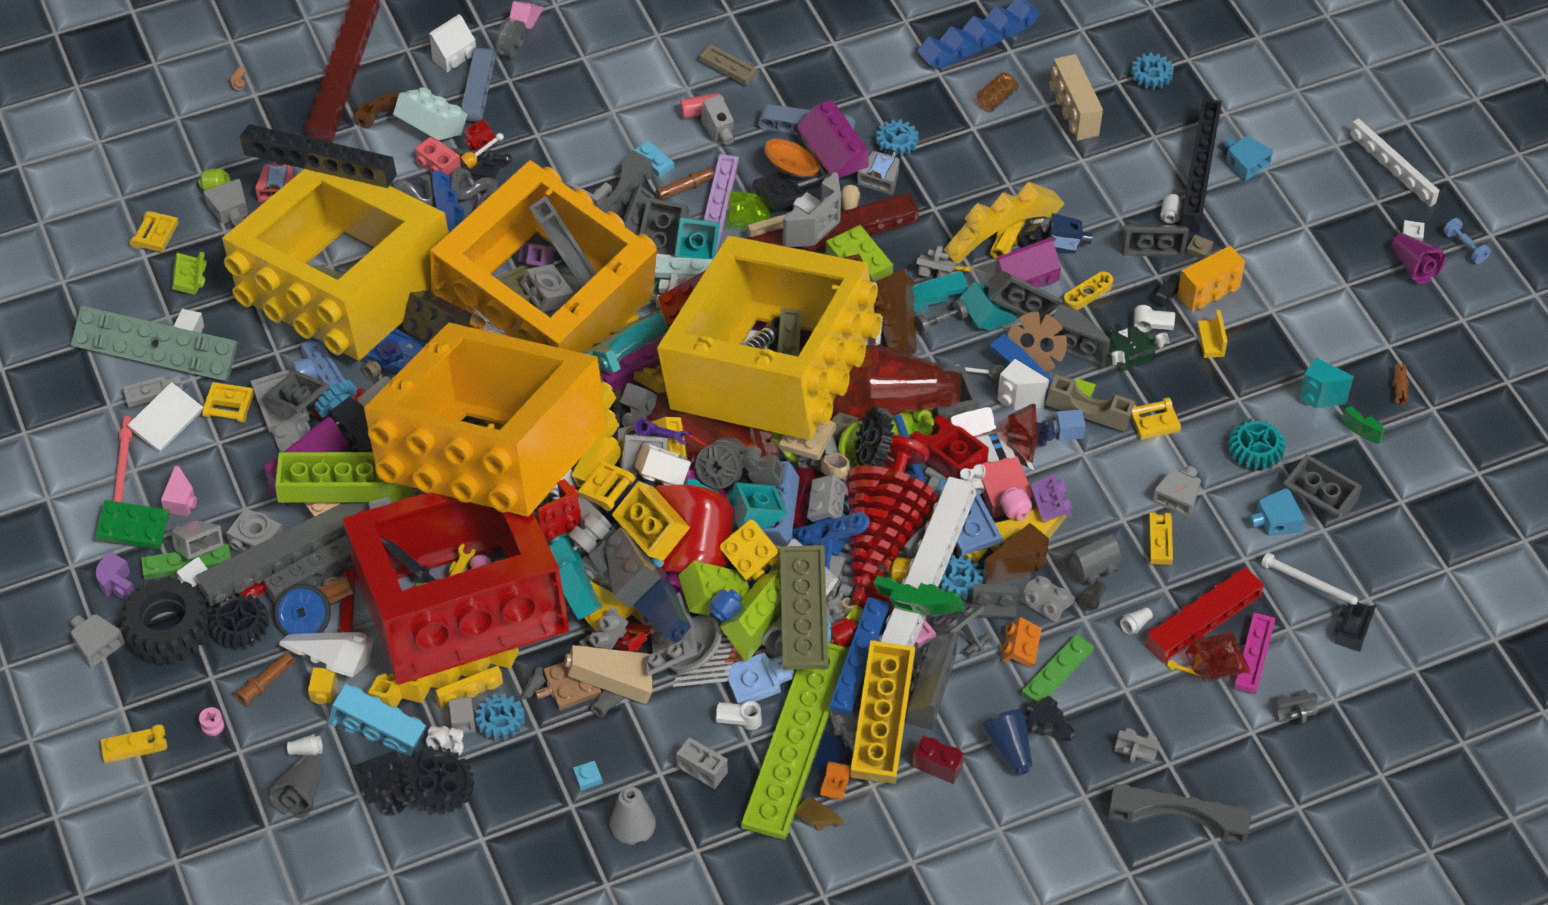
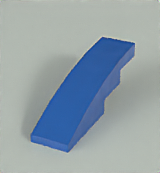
M440 170L432 172L436 206L438 210L445 213L450 233L464 220V208L457 205V192L450 189V176Z
M1005 334L990 344L989 350L1004 361L1005 368L1016 359L1049 379L1048 397L1053 380L1019 345Z

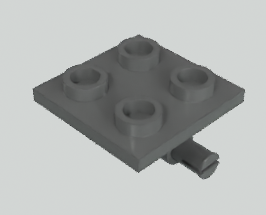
M963 604L964 608L962 611L939 615L932 620L930 626L936 633L942 634L956 633L961 629L971 643L968 648L963 650L964 655L970 658L977 651L981 652L984 646L992 641L990 634L985 633L978 639L970 624L972 619L984 611L983 607Z

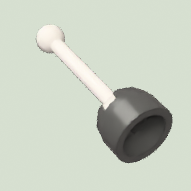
M993 365L989 370L967 367L965 369L966 372L989 374L992 380L999 381L1000 374L1004 371V365Z

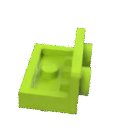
M200 252L197 258L180 253L176 254L172 289L196 295L198 289L203 287L205 276H202V273L206 268L204 252Z

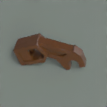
M392 92L384 93V95L374 100L361 103L354 115L355 124L369 129L378 117L377 112L381 110H395L394 102H397L399 95Z

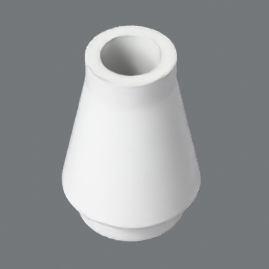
M1144 607L1141 610L1125 614L1120 621V626L1128 635L1137 634L1152 619L1153 614L1149 608Z
M312 734L288 742V754L301 756H317V754H322L321 737Z

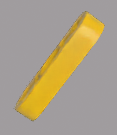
M1108 272L1097 273L1068 291L1064 295L1063 305L1072 307L1075 310L1081 309L1111 290L1113 276ZM1091 289L1094 293L1086 294L1083 290Z

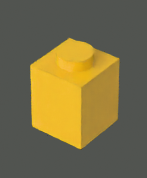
M313 667L308 689L311 702L320 705L333 704L338 683L336 672L326 668Z

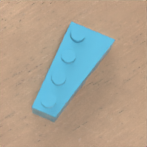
M348 684L344 685L333 703L328 724L334 727L337 724L345 726V731L349 733L361 732L367 740H381L384 746L409 756L415 750L426 727L420 719L409 717L402 713L399 708L390 707L379 698L369 696L358 687L349 686Z

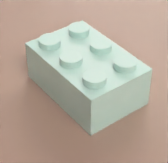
M427 88L399 93L393 115L437 140L461 135L468 115L459 106L449 104L445 98L435 96Z

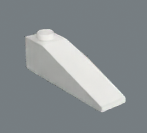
M361 632L291 634L283 638L279 645L298 655L307 654L311 656L310 661L314 663L321 661L327 664L326 669L353 678L370 663L374 638L367 637L366 634Z

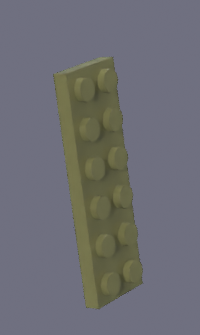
M824 545L780 546L783 670L828 669Z

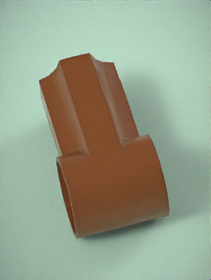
M349 576L318 588L325 594L330 606L356 594L355 587Z

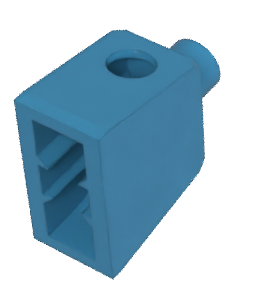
M1245 136L1238 142L1229 137L1224 143V147L1228 149L1227 164L1244 182L1271 164L1273 150L1249 136Z
M1288 488L1260 499L1256 514L1249 515L1251 527L1262 525L1269 536L1302 532L1305 521Z

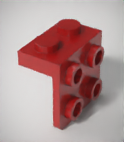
M566 479L557 482L560 498L539 507L536 511L538 524L546 541L563 535L576 526H581L578 492L575 486H571Z

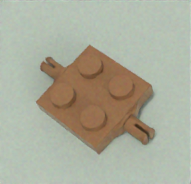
M564 662L545 668L544 675L547 680V687L535 690L538 700L550 695L556 701L559 710L601 696L599 687L569 677L568 667H565Z

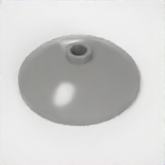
M707 615L692 618L695 628L697 648H701L697 649L698 655L671 667V670L675 672L693 671L706 664L714 656L722 639V629L716 619Z

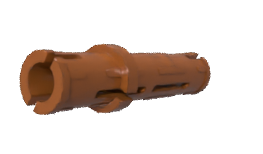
M710 167L697 173L692 172L681 180L656 189L659 200H664L692 187L697 188L700 184L711 179L713 180L714 173Z

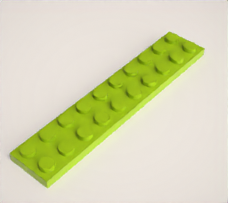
M828 643V669H797L741 824L743 829L786 840L831 712L829 705L850 648Z

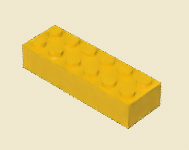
M870 640L850 778L896 784L915 647Z

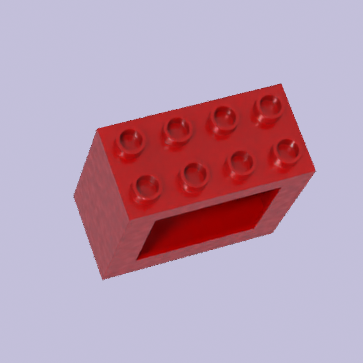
M431 492L413 497H405L397 502L370 510H362L342 518L356 580L397 685L570 631L559 566L533 512L528 517L511 512H500L492 507L472 502H462L457 498ZM381 537L397 544L421 566L427 565L430 569L458 561V550L462 544L465 545L463 553L470 554L471 550L475 549L474 556L485 552L488 556H492L491 550L502 548L506 559L402 590L397 579L415 573L389 552L382 543Z

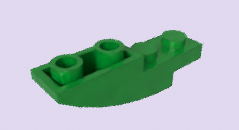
M877 576L874 581L877 592L889 597L893 608L917 614L938 615L959 612L964 608L961 597L953 591L945 592L934 584L926 585L920 583L918 589L909 584H899L890 577L883 578Z

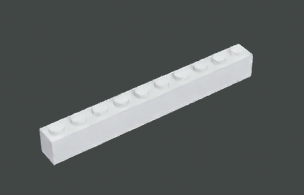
M948 477L946 484L942 485L941 497L939 502L934 504L933 516L931 521H928L926 524L924 538L918 543L917 555L911 560L909 574L903 579L902 585L909 584L918 589L920 583L939 586L976 496L973 482ZM894 608L892 615H889L886 620L885 632L880 635L878 641L914 647L927 614H917Z

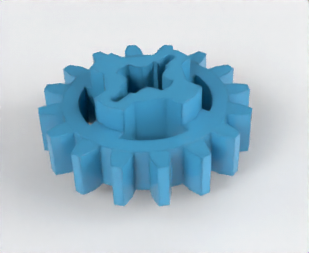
M1152 53L1149 56L1142 54V58L1136 57V62L1133 61L1131 75H1134V81L1138 80V85L1145 84V88H1148V86H1152V89H1155L1156 86L1163 88V84L1168 85L1169 80H1172L1174 67L1171 66V61L1166 62V56L1160 58V54L1153 56Z
M892 120L891 124L884 122V127L879 126V131L876 132V145H879L880 151L892 149L900 157H903V153L909 155L910 150H916L918 131H915V126L909 127V122L903 124L902 120H899L898 123Z
M343 380L341 383H333L320 394L319 401L315 403L316 407L314 409L322 418L325 416L329 417L331 415L330 410L349 396L354 399L353 396L357 394L356 390L358 389L352 381Z
M952 555L940 581V590L953 591L962 596L964 600L967 599L968 594L973 597L974 584H982L983 577H981L982 570L977 569L978 563L971 564L970 557L967 560H963L962 555H960L959 559Z
M503 693L501 698L494 694V699L492 700L486 697V704L479 703L480 710H476V725L479 726L480 733L485 732L486 738L494 735V740L496 741L499 736H502L504 740L507 739L508 734L514 737V730L521 731V724L525 722L524 708H521V702H515L514 696L507 699L506 693ZM486 716L488 717L489 723H487V721L485 720Z

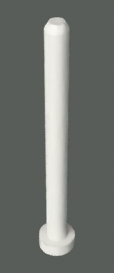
M1267 553L1262 560V566L1267 569L1273 567L1349 604L1356 605L1358 602L1357 597L1274 559V555L1271 553Z

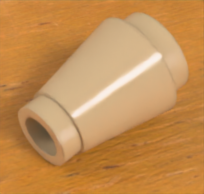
M846 185L841 191L844 214L847 216H854L856 214L860 197L858 187L854 185Z

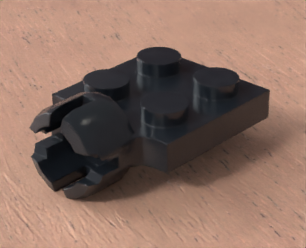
M396 750L353 765L354 773L368 804L373 802L379 803L383 813L389 816L395 815L392 806L396 805L400 814L408 805L407 797L403 794L405 787L400 786L402 781L400 774L403 765Z

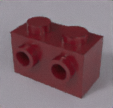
M922 736L913 753L912 767L954 784L963 768L965 753L956 747L942 744L935 738Z

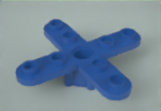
M858 512L835 519L830 517L815 521V524L793 529L791 540L796 539L803 546L824 545L825 567L829 570L831 554L838 556L839 551L846 543L850 542V536L864 532L869 526V517L863 512Z

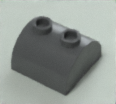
M1113 534L1074 552L1066 568L1077 582L1082 583L1087 580L1089 584H1092L1100 579L1099 574L1106 572L1109 576L1119 570L1121 552Z

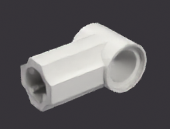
M1139 305L1134 309V329L1136 331L1148 332L1152 328L1174 329V312L1153 311L1147 305Z
M754 701L745 702L743 705L719 702L716 722L743 725L748 730H756L762 724L761 708Z

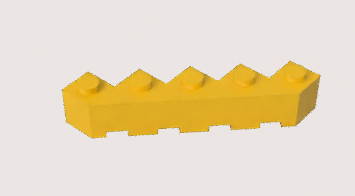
M519 649L508 650L397 685L393 673L389 675L384 673L376 677L368 691V695L379 698L390 707H397L401 699L423 703L431 687L442 688L457 682L461 675L470 677L487 670L490 664L511 669L519 654Z

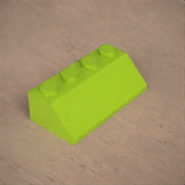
M780 569L761 576L741 600L742 609L730 620H725L720 626L745 662L756 652L762 644L766 631L782 614Z

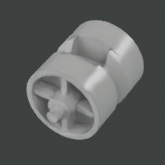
M588 512L580 521L581 527H574L568 534L574 541L573 549L575 551L578 548H582L590 554L597 545L596 540H602L610 530L603 524L605 519L603 515L600 518H596Z

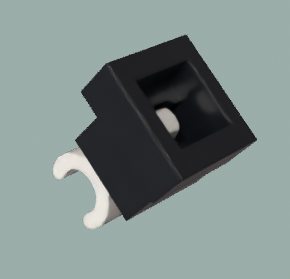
M1043 218L1035 219L1033 224L1025 225L1019 232L1024 247L1040 242L1045 237L1046 227H1042Z

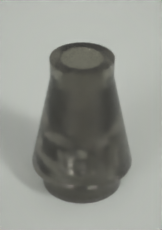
M1096 581L1091 587L1081 593L1079 596L1081 608L1086 611L1097 609L1106 590V585L1101 581Z

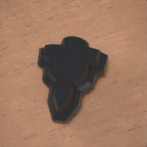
M1051 696L1045 697L1040 703L1037 700H1033L1028 705L1025 711L1027 716L1026 725L1027 730L1031 733L1037 731L1043 735L1052 734L1058 739L1072 741L1076 736L1072 725L1064 719L1063 711L1057 707L1058 702Z

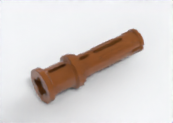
M285 652L284 655L260 675L248 679V683L240 690L236 689L234 695L239 703L248 707L252 699L264 693L266 686L291 665L295 664L291 654Z

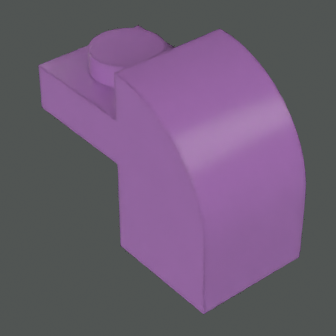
M526 242L520 248L518 261L537 266L554 264L555 247L549 244Z
M109 551L96 568V577L102 593L108 598L113 592L117 597H123L128 600V596L135 592L133 584L125 579L130 574L127 561Z

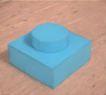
M595 761L573 767V772L581 791L602 784V778Z

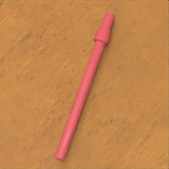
M130 416L123 418V426L119 432V440L121 442L113 499L116 502H122L128 448L129 442L132 440V431L128 428V424L132 421Z

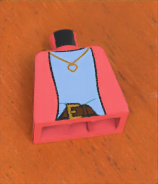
M274 162V165H265L256 185L258 202L267 201L294 178L292 166Z

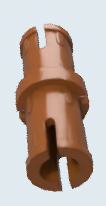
M1396 364L1393 366L1394 380L1392 387L1395 389V403L1399 404V399L1401 398V405L1408 402L1407 389L1409 381L1406 375L1407 367L1402 364L1401 370L1400 364Z

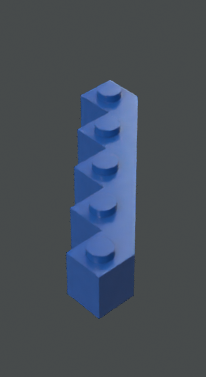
M1014 0L1007 9L995 6L984 20L973 16L962 30L951 26L940 40L928 36L917 51L929 65L942 69L1030 28L1041 13L1029 0Z

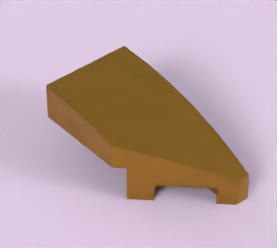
M809 796L795 810L796 818L812 826L816 825L818 831L824 830V827L827 825L837 824V826H842L844 824L840 816Z

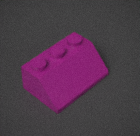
M1048 238L997 257L995 275L1000 270H1003L1038 288L1059 281L1061 266L1053 239Z

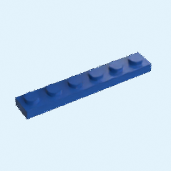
M868 597L831 699L830 711L851 716L865 678L870 640L878 641L890 603Z

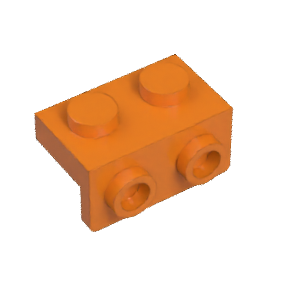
M1022 617L1010 622L1005 629L1006 637L1001 648V661L1006 663L1010 659H1014L1029 668L1034 666L1042 628Z

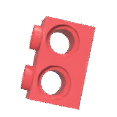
M432 136L415 148L416 162L419 166L429 170L431 174L433 171L440 170L451 177L456 168H461L460 155Z

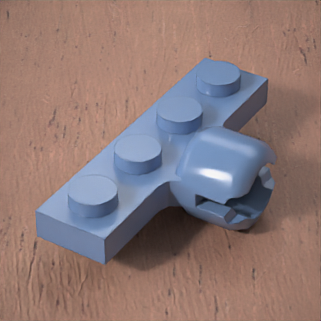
M321 341L301 344V352L305 359L295 360L292 363L294 370L328 383V385L337 382L341 383L345 380Z

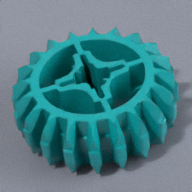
M1250 418L1248 423L1242 420L1240 425L1236 424L1234 430L1230 433L1228 440L1229 454H1233V460H1238L1239 465L1245 464L1246 469L1249 467H1254L1255 471L1258 468L1264 471L1266 467L1272 469L1274 464L1278 465L1280 459L1284 456L1286 449L1285 435H1281V429H1276L1275 424L1269 425L1268 420L1260 422L1259 418L1256 421Z

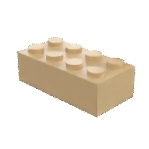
M1073 54L1055 58L1053 67H1051L1052 79L1049 81V87L1051 92H1054L1056 95L1057 105L1062 108V114L1069 123L1070 132L1074 133L1077 140L1099 136L1103 108L1077 55Z

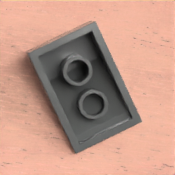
M648 198L640 234H645L652 239L657 247V254L674 255L679 216L689 217L690 209L685 204Z
M1059 304L1053 318L1063 328L1054 336L1066 335L1067 349L1065 354L1105 368L1110 338L1080 311ZM1048 338L1047 347L1053 349L1054 342Z
M294 370L263 396L273 413L286 420L300 412L330 386L328 383Z

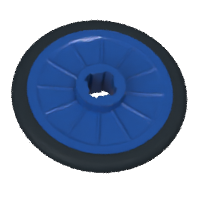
M296 584L284 590L278 597L274 609L276 624L285 636L291 634L323 633L329 624L331 616L327 597L320 589L310 584ZM304 608L306 615L301 617L299 610Z

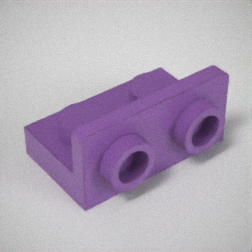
M1052 474L1031 484L1041 518L1044 522L1063 514L1068 519L1073 517L1070 510L1073 509L1069 497L1065 495L1067 488L1062 479L1058 480Z

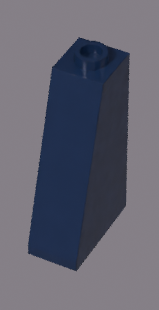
M652 562L661 578L633 606L664 636L677 643L689 631L691 625L666 572Z

